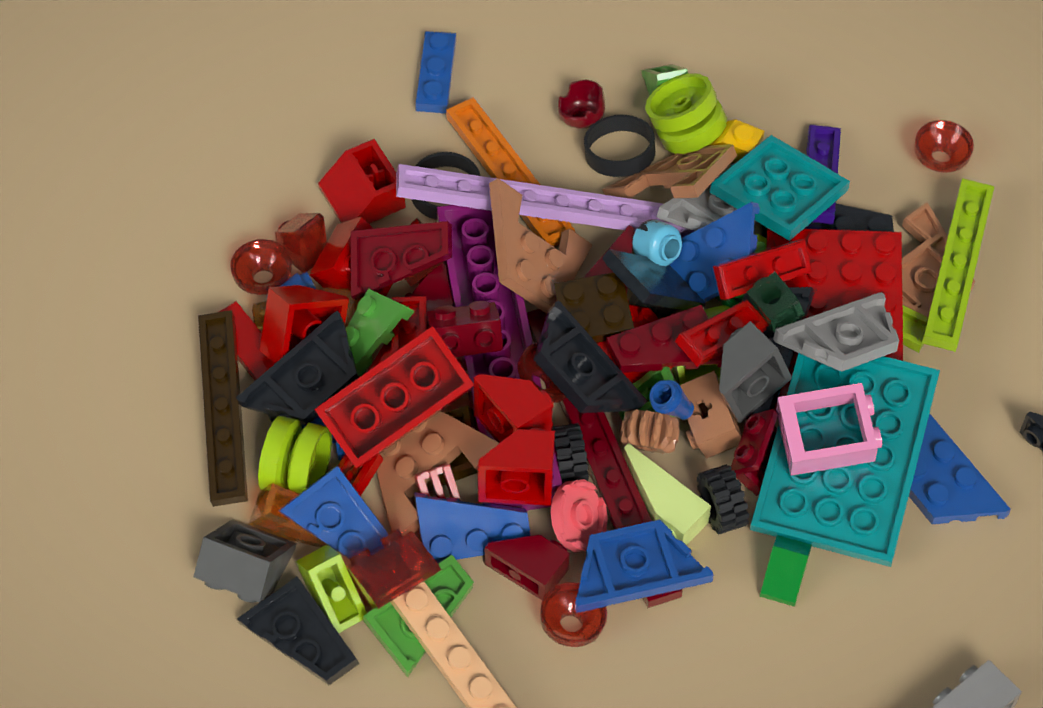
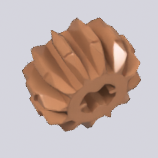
M636 409L627 411L621 422V443L625 446L629 443L641 451L662 454L675 451L676 443H678L680 433L679 421L670 415L648 410L641 411Z

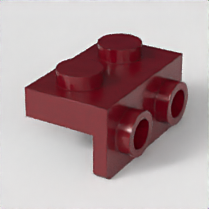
M475 301L468 306L461 307L444 305L437 307L435 310L426 311L429 328L434 326L455 357L503 350L501 319L495 302Z
M774 409L749 415L731 464V469L736 473V479H739L756 496L759 495L778 429L775 427V423L779 414Z

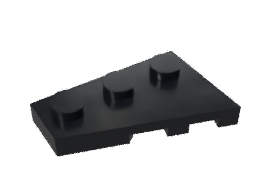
M297 576L237 618L240 625L327 685H331L360 664Z

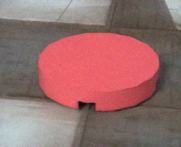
M585 479L564 482L557 488L551 505V521L555 535L566 549L573 552L587 551L590 535L606 532L608 516L603 497H598L595 490H598L597 487Z

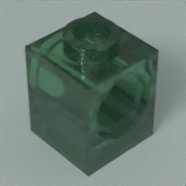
M773 272L768 277L759 279L747 291L754 308L768 322L774 332L775 329L792 324L805 316L798 298L776 272ZM780 298L776 303L768 304L772 299Z

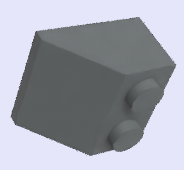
M751 321L743 328L735 330L723 345L719 391L735 420L740 424L792 379L779 349Z
M232 519L203 537L193 577L204 581V584L209 588L215 590L225 589L236 593L238 598L251 603L261 602L275 590L296 549L297 543Z

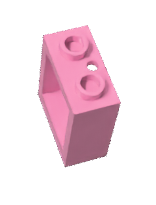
M862 383L787 395L777 399L776 412L779 414L778 421L791 476L869 463L876 460L878 448H882V437L879 427H873L870 416L874 415L873 400L870 394L865 395ZM854 403L863 442L805 452L796 413Z

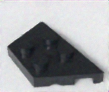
M559 300L555 302L548 310L533 359L580 413L639 410L648 402L646 398Z
M338 311L334 312L236 397L239 404L243 408L271 416L297 419L303 425L311 423L319 416L314 410L359 378L341 314Z

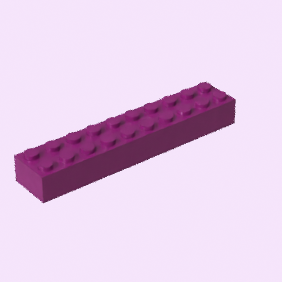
M457 205L437 207V222L448 221L452 224V258L444 261L452 294L453 307L468 306L475 301L495 302L501 319L503 350L461 356L464 370L473 383L475 376L485 374L531 380L540 391L542 385L537 363L533 360L535 351L524 299L499 282L492 211ZM474 388L468 391L471 409L474 411ZM474 415L477 431L495 440ZM555 447L552 499L557 488L562 485ZM490 503L524 508L526 511L551 507L549 505Z

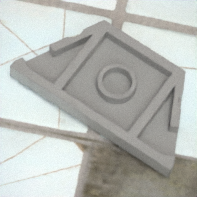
M735 163L729 164L720 175H722ZM710 184L698 198H673L661 205L656 217L660 220L697 231L737 209L711 194Z
M882 292L775 329L773 339L784 347L841 372L897 351L899 344L897 332L892 327L891 313L886 312L884 306L886 298Z

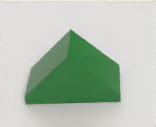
M777 535L759 597L795 607L812 544Z

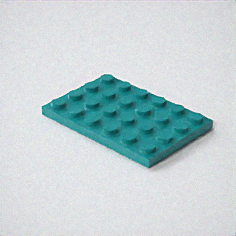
M798 353L787 395L862 383L865 395L870 394L873 400L874 415L870 417L873 427H879L882 448H878L874 462L791 476L780 426L778 425L750 530L774 537L777 535L812 544V547L891 567L940 370L883 356L841 372ZM854 403L796 413L805 452L863 442Z

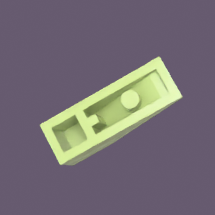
M628 443L624 447L623 456L651 520H661L672 531L676 539L688 545L709 523L711 505Z

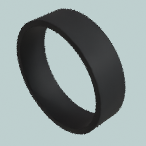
M613 115L605 117L591 125L584 136L587 163L594 171L605 176L626 177L645 170L655 158L654 131L646 121L635 116ZM618 131L637 133L646 138L650 143L647 149L640 155L620 161L601 158L590 150L592 144L597 139Z
M439 152L428 155L415 165L430 169L455 167L470 175L481 176L474 162L461 154L453 152ZM411 199L420 213L437 220L438 205H433L423 200Z

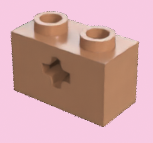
M715 371L680 385L687 398L694 405L693 414L688 419H684L688 420L691 428L686 430V435L693 450L699 448L706 459L738 446L742 437L738 423L719 391L720 379Z

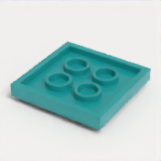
M770 135L711 183L710 193L736 209L750 202L758 203L760 210L759 214H755L754 220L790 241L848 191L850 181Z

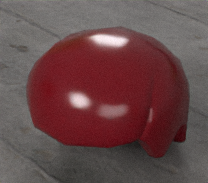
M586 79L572 82L569 85L567 95L559 97L558 114L560 119L569 127L579 129L589 128L595 122L602 119L605 113L603 88L596 81Z

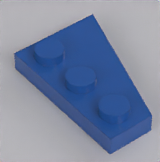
M338 466L331 469L278 510L371 575L377 574L403 553Z
M414 492L425 565L440 563L451 555L456 560L485 555V547L490 542L531 536L528 513L524 508L490 503L462 502L456 498L446 497V499Z

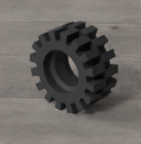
M574 423L552 427V431H555L554 447L562 484L566 481L582 479L588 481L587 454L580 425Z
M725 464L698 473L697 482L699 485H697V490L700 492L699 497L711 505L709 524H712V529L717 534H723L747 526L749 523V513L746 510L748 509V504L744 500L746 496L744 491H741V483L739 479H736V473L731 469V466Z

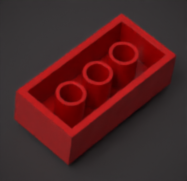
M432 326L314 410L357 469L474 388V383L437 330Z

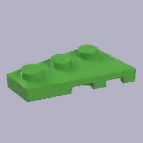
M369 288L364 297L359 301L357 310L346 327L359 377L371 365L372 354L381 343L387 345L395 336L392 330L402 318L407 321L415 312L405 305Z
M453 555L412 582L414 583L422 578L450 617L453 616L474 585V581ZM390 597L365 614L363 621L408 678L426 651L393 607Z

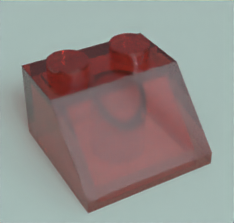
M397 528L380 538L382 545L372 551L365 547L349 557L351 563L346 568L365 606L379 609L441 571L439 564L412 531L401 532Z

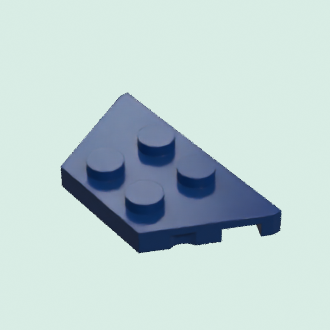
M750 202L681 238V253L669 265L705 302L719 296L713 266L753 254L757 249L758 235L753 234L755 214H759L760 210L758 203Z
M929 413L909 494L910 499L931 524H944L953 520L961 522L976 521L977 517L997 515V519L1008 517L1011 511L1009 506Z
M661 520L592 534L589 537L586 558L583 564L581 581L575 601V611L579 613L710 583L713 581L714 574L708 566L704 568L691 555L692 550L685 543L676 539L672 531Z

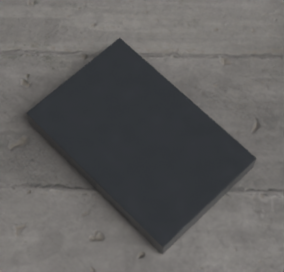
M611 249L602 258L604 263L644 304L684 311L702 305L704 308L707 304L670 265L661 266L645 256Z

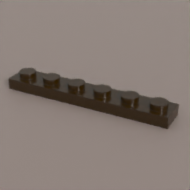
M232 310L198 315L210 502L213 507L248 501L242 410L241 405L236 399L240 394L235 316Z

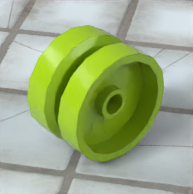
M684 74L674 77L656 88L646 101L645 110L654 128H656L665 150L673 154H687L698 151L714 142L726 128L727 116L717 99L710 80L704 75Z
M278 416L273 421L262 448L258 471V482L261 491L283 495L289 490L291 498L294 499L324 476L328 470L332 448V434L326 426L315 423H308L302 428L299 420Z

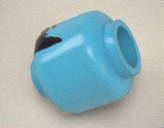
M657 219L647 220L636 229L633 235L632 244L635 255L645 256L661 266L673 263L681 253L682 239L680 232L677 228Z

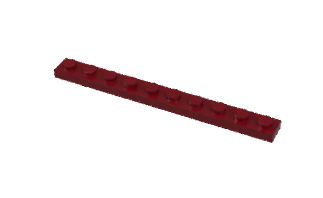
M540 309L526 312L531 337L536 348L547 314ZM550 379L568 423H578L580 425L587 454L588 470L598 489L599 496L603 497L607 514L614 530L651 522V517L605 413H580ZM680 589L645 597L644 601L647 608L681 598L683 590Z

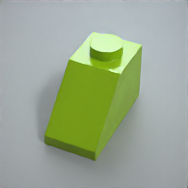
M325 545L295 561L309 593L338 633L363 620L367 612L339 552L329 545Z

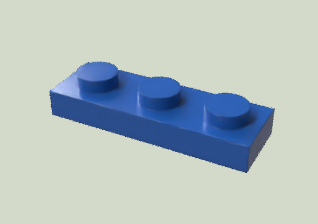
M425 31L416 97L417 112L446 113L448 109L456 49V33Z

